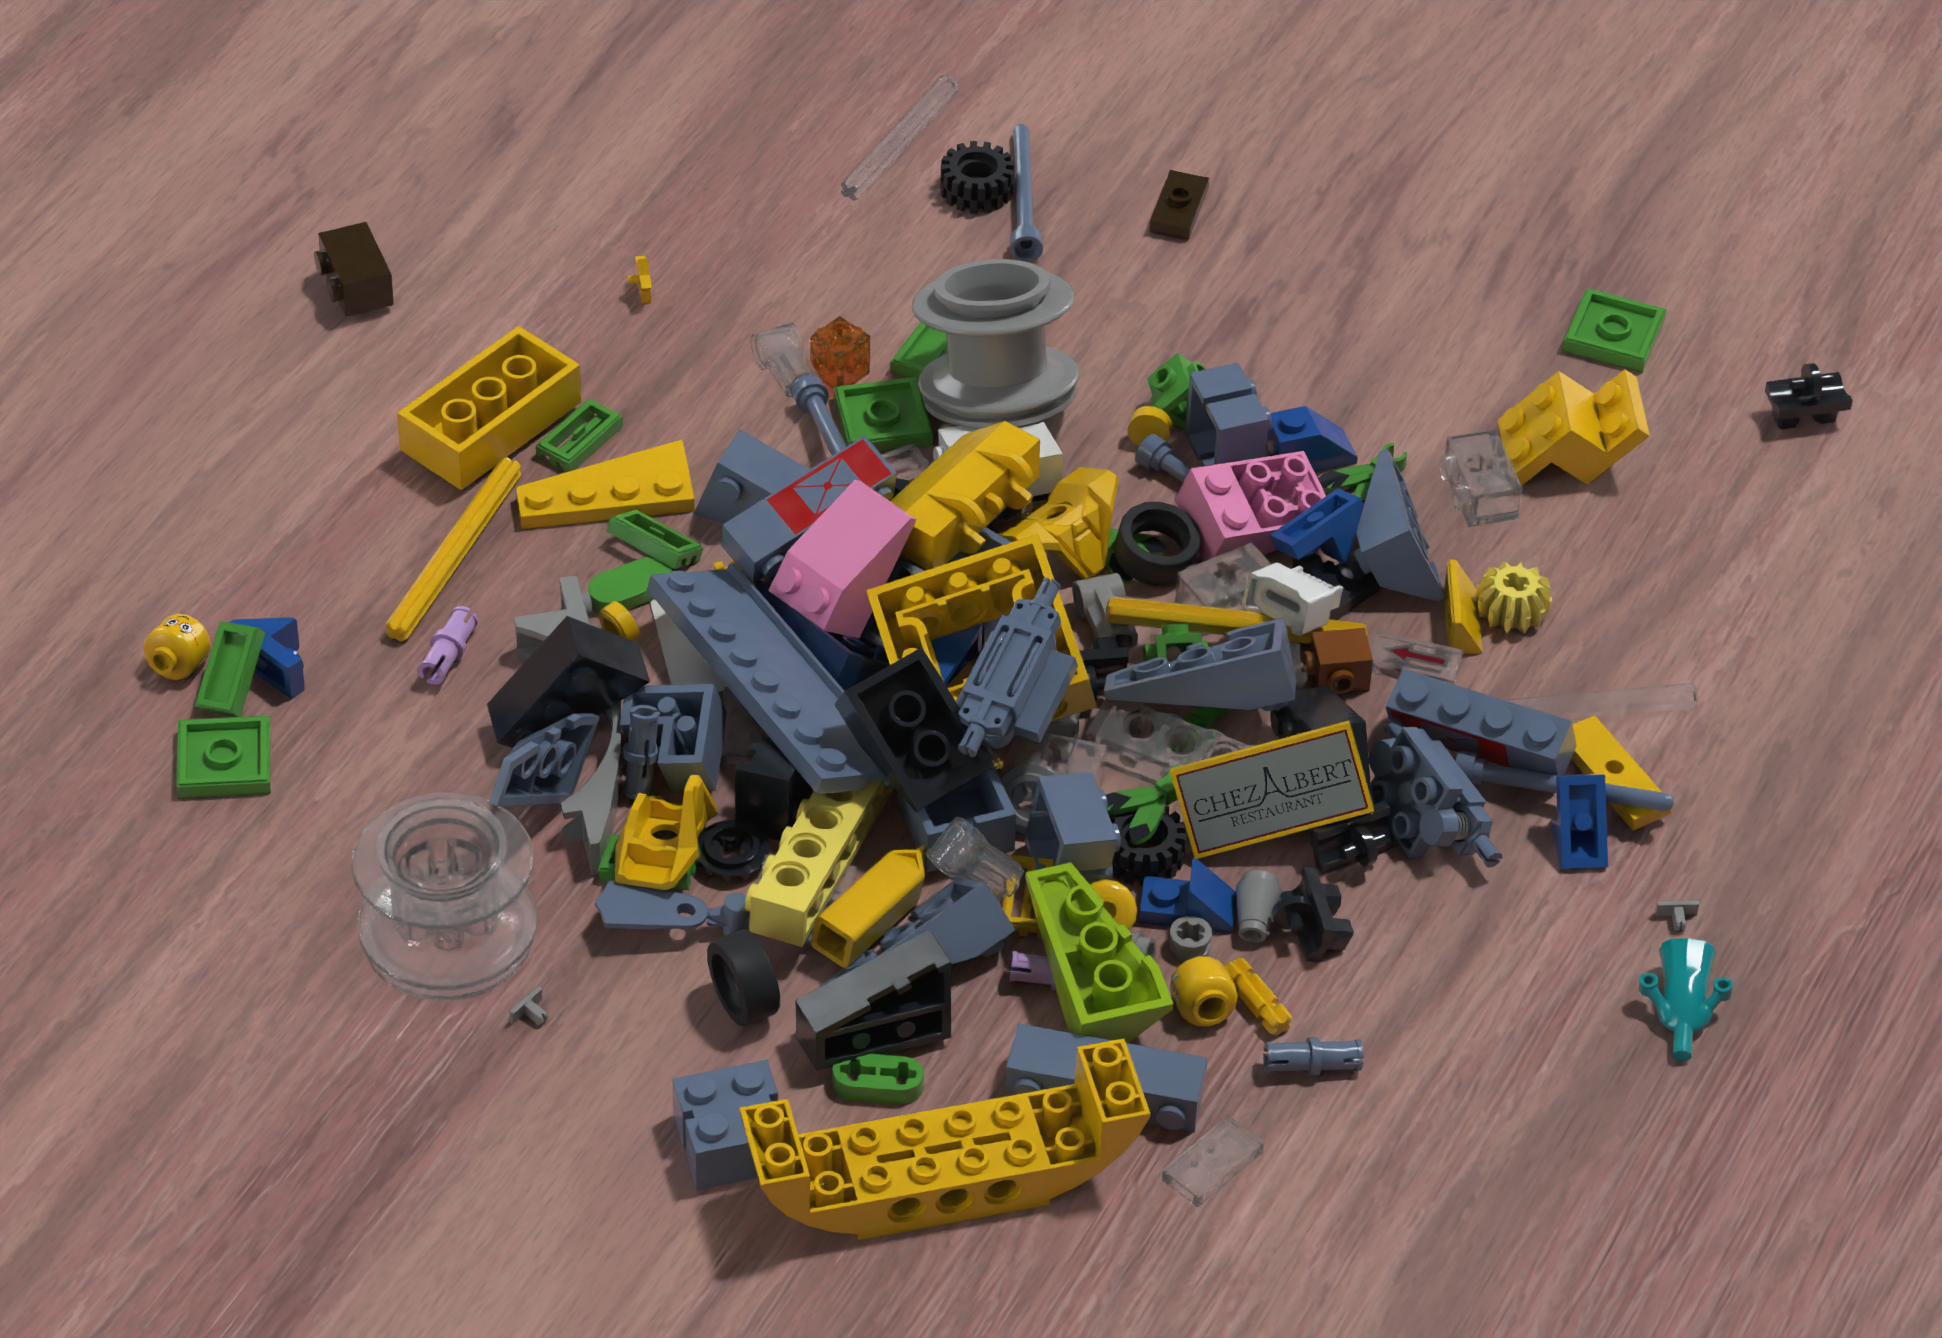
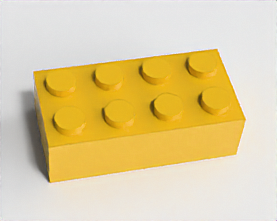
M517 326L397 412L400 451L462 491L496 466L502 458L508 457L582 402L580 364L522 327Z

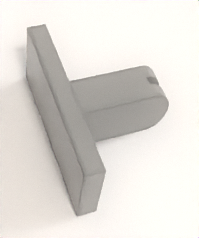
M1699 901L1657 902L1655 916L1672 915L1674 931H1685V915H1697Z
M540 986L510 1010L509 1023H515L524 1014L539 1026L548 1019L546 1011L537 1005L542 1000L543 989Z

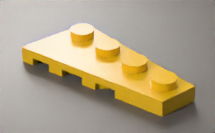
M683 439L516 487L521 529L606 521L613 516L635 509L647 516L695 511L694 494Z

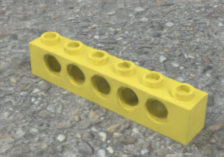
M882 780L870 781L866 783L864 790L817 794L813 790L810 799L804 798L799 805L795 824L793 827L787 826L783 831L777 854H770L768 856L759 884L753 883L747 892L745 910L750 912L749 931L802 947L814 927L816 917L823 912L895 787H887Z

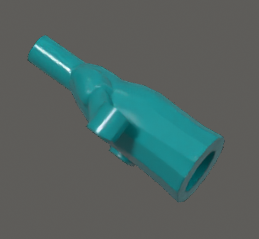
M1680 938L1667 940L1661 943V947L1658 948L1662 962L1664 997L1658 989L1657 975L1651 973L1640 975L1639 992L1643 996L1650 998L1657 1008L1656 1013L1659 1021L1666 1029L1674 1033L1673 1058L1678 1061H1687L1692 1057L1693 1034L1701 1031L1710 1022L1712 1011L1720 1002L1731 998L1733 982L1729 978H1716L1713 983V992L1706 999L1711 967L1716 955L1714 946L1702 940Z

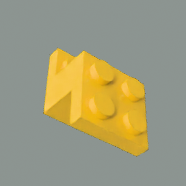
M1626 369L1612 380L1606 382L1595 393H1592L1558 371L1548 380L1539 384L1533 392L1514 407L1509 408L1498 419L1508 476L1511 481L1519 486L1524 485L1551 462L1588 485L1650 436L1637 377Z

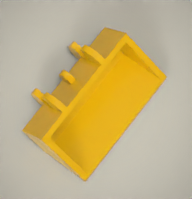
M1006 421L961 436L891 500L893 504L917 519L899 556L906 557L929 570L946 564L959 551L973 554L980 550L985 544V539L979 533L1007 507L1023 509L1032 501L1033 495L1026 489L1039 478L1040 439Z

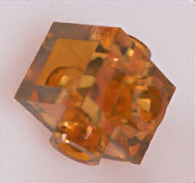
M839 316L826 326L817 329L810 336V374L820 377L831 388L853 385L870 373V335L862 328L853 325Z

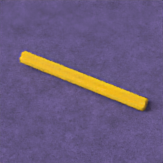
M505 457L495 466L385 623L387 628L386 635L390 639L395 638L402 642L410 636L521 476L519 470L521 465L518 461H511Z
M1121 597L1109 598L1106 606V619L1111 624L1161 629V625L1188 624L1189 632L1226 635L1227 632L1242 627L1275 620L1263 613ZM1329 619L1327 625L1301 636L1293 634L1291 627L1286 625L1289 642L1311 644L1312 632L1365 628L1367 635L1366 625L1359 622Z

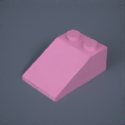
M854 480L787 551L768 591L822 630L860 638L873 611L866 590L886 584L917 519L863 482Z

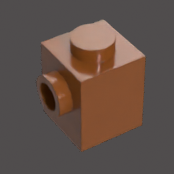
M1365 628L1312 632L1310 651H1304L1303 668L1305 677L1313 678L1315 688L1328 686L1335 694L1370 691L1373 657Z

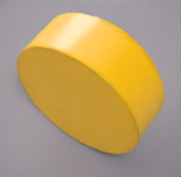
M1144 406L1132 413L1127 429L1128 436L1138 447L1148 435L1153 433L1168 442L1172 422L1169 415L1162 409Z
M613 601L599 611V621L605 631L631 641L639 638L640 631L638 625L623 605Z

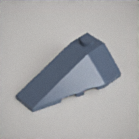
M1388 448L1379 452L1356 533L1360 548L1354 551L1355 556L1364 574L1372 572L1380 587L1439 602L1445 599L1446 596L1437 566L1434 561L1430 563L1427 561L1430 559L1427 551L1430 547L1418 523V515L1406 482Z
M1280 618L1227 632L1228 641L1213 647H1204L1201 642L1187 646V651L1181 653L1176 660L1170 662L1165 657H1156L1108 674L1104 688L1106 700L1243 710L1263 708V710L1271 711L1286 706L1289 701L1295 700L1296 679L1285 620Z
M592 713L572 714L520 740L503 760L489 803L494 806L558 804L573 795L600 717Z
M958 877L910 912L915 921L903 924L898 928H890L881 936L882 940L880 943L882 947L877 952L874 949L866 950L847 968H841L820 987L928 929L931 930L951 960V964L978 957L979 955L988 957L1005 946L1007 942L1004 938L1015 931V928L986 883Z

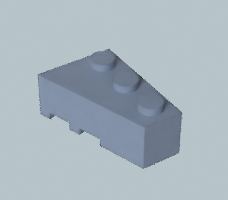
M739 429L717 462L693 514L725 524L810 469Z

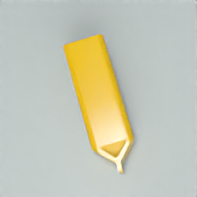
M922 845L917 850H892L879 860L816 917L811 938L813 948L843 968H847L919 902L925 877L923 859L926 847Z

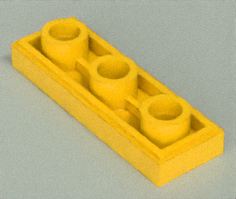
M1595 715L1573 724L1577 747L1571 760L1583 774H1605V783L1662 792ZM1608 802L1632 830L1671 815V809L1669 811H1659Z

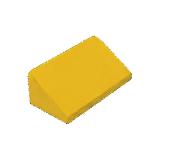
M1449 559L1444 582L1448 650H1450V654H1481L1483 648L1479 610L1477 608V590L1457 560Z

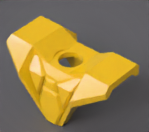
M1079 467L1056 484L1048 496L1046 504L1017 524L996 534L1010 542H1014L1039 533L1044 550H1051L1081 578H1091L1102 571L1106 565L1112 515L1119 479L1110 470Z
M691 775L684 789L683 804L666 802L661 796L657 795L648 797L646 794L638 793L615 846V881L617 883L668 890L678 883L698 858L697 837H699L706 822L718 815L717 805L699 775ZM661 830H669L675 832L677 836L673 839L661 840L653 837L652 834Z

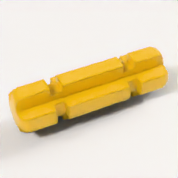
M1238 957L1233 962H1228L1225 965L1235 984L1236 990L1239 988L1237 991L1238 996L1259 1020L1264 1019L1261 1024L1274 1036L1286 1032L1291 1027L1292 1015L1282 1004L1276 1005L1279 1001L1259 975L1256 973L1252 974L1254 969L1244 958Z

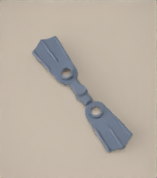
M608 881L603 892L595 900V907L601 914L605 928L691 930L701 926L706 921L708 926L723 927L722 932L725 936L740 930H749L750 912L745 910L746 895L741 893L727 895L724 905L714 909L707 908L701 899L692 895ZM680 913H688L692 916L684 917ZM813 929L805 941V943H808L810 945Z

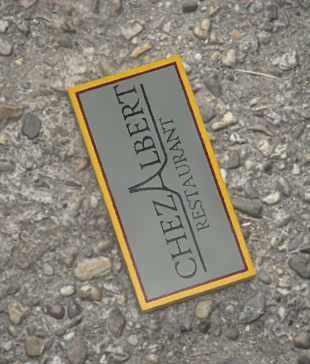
M1350 720L1170 769L1195 859L1374 812L1373 802Z

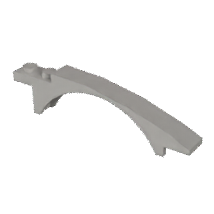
M577 575L559 578L561 610L514 617L518 658L527 660L566 616L590 624L589 619L593 618L589 592L581 593ZM597 623L590 624L592 626L598 627ZM621 701L603 712L612 734L610 744L601 764L591 778L577 792L561 803L563 819L575 818L562 828L565 844L584 842L592 875L598 874L597 870L610 834H613L622 785Z

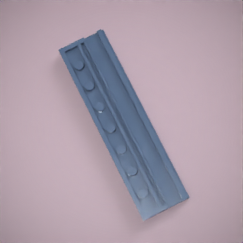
M730 563L728 568L723 570L672 571L667 574H653L650 576L647 591L817 794L864 790L867 782L880 780L887 787H893L891 782L858 744L834 704L844 692L842 687L735 563Z

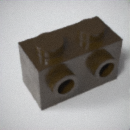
M367 222L318 233L320 250L314 251L316 268L320 276H327L326 284L332 302H339L345 317L394 305L392 274Z

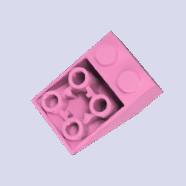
M1300 451L1191 468L1175 498L1177 507L1188 513L1198 525L1201 536L1199 552L1207 568L1213 569L1247 563L1275 551L1276 548L1270 534L1326 497V494L1305 452Z

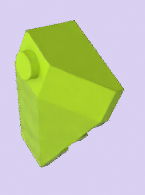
M1071 862L1026 872L1027 886L1069 1033L1107 1040L1124 1038L1125 1042L1129 1043L1173 1010V1001L1159 965L1150 955L1145 956L1132 941V933L1124 924L1119 925L1103 907L1104 900Z

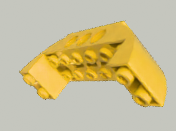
M1124 1038L1077 1047L1075 1081L1072 1085L798 1134L788 1099L739 1107L760 1187L770 1202L788 1217L807 1226L829 1232L856 1234L858 1240L1050 1205L1051 1198L1079 1186L1103 1171L1120 1157L1139 1136L1151 1115Z

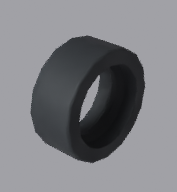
M1160 501L1143 502L1131 507L1122 517L1113 550L1117 563L1126 574L1145 584L1166 586L1183 580L1192 571L1198 554L1201 536L1198 525L1188 513L1177 506ZM1142 531L1159 532L1175 540L1182 552L1174 556L1150 554L1140 548L1132 536Z
M740 930L711 941L707 948L709 972L716 993L730 1018L738 1025L747 1026L776 1014L780 1008L778 981L772 963L758 938L749 930Z

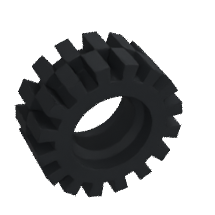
M970 141V147L960 143L957 145V151L950 148L947 151V156L943 155L941 160L940 189L942 197L947 198L946 203L950 206L957 203V210L963 212L966 207H969L970 213L977 214V208H983L984 213L991 212V206L998 210L1003 207V202L1008 203L1010 201L1011 195H1013L1014 161H1011V155L1008 152L1003 154L1002 147L997 145L994 149H991V143L984 142L983 147L977 146V141ZM973 176H979V177H984V178H971V177H973Z
M1166 805L1156 832L1150 838L1158 842L1159 845L1151 848L1136 847L1128 842L1130 841L1129 827L1137 811L1109 815L1111 823L1117 824L1121 837L1120 849L1114 852L1112 860L1113 876L1119 879L1124 874L1125 883L1133 885L1134 879H1141V886H1143L1144 876L1165 878L1166 875L1170 879L1176 876L1177 869L1181 870L1183 866L1186 844V826L1184 822H1180V815L1176 811L1169 815L1170 807Z

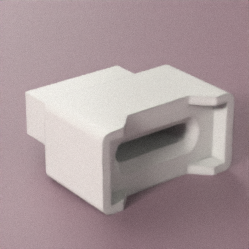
M1274 563L1248 574L1242 607L1249 612L1263 613L1275 620L1284 618L1285 624L1291 627L1292 633L1301 636L1328 624L1330 611L1339 607L1343 587L1339 585L1333 587L1324 581L1322 582V580L1304 573L1301 566L1290 569L1280 563Z

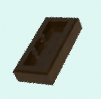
M1170 170L1151 217L1149 232L1189 240L1209 189V178Z

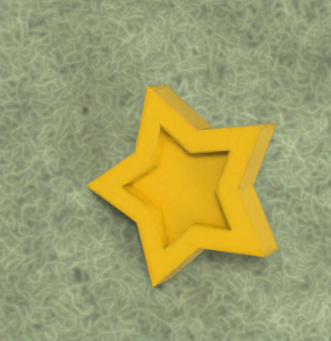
M636 256L637 275H628V284L637 283L641 304L651 303L652 285L648 258Z

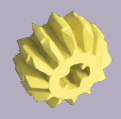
M1503 561L1498 569L1488 567L1484 578H1481L1480 584L1477 586L1476 598H1478L1477 608L1479 610V617L1488 618L1490 628L1503 626L1506 634L1511 629L1516 628L1523 634L1526 633L1530 626L1540 628L1541 622L1551 608L1552 597H1550L1549 578L1540 576L1538 567L1524 568L1522 561L1517 566H1510Z

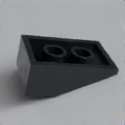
M922 647L847 689L834 704L858 744L915 812L920 811L995 766L982 743L975 757H970L969 753L965 755L959 751L958 745L961 743L968 726L961 723L958 714L960 711L958 704Z

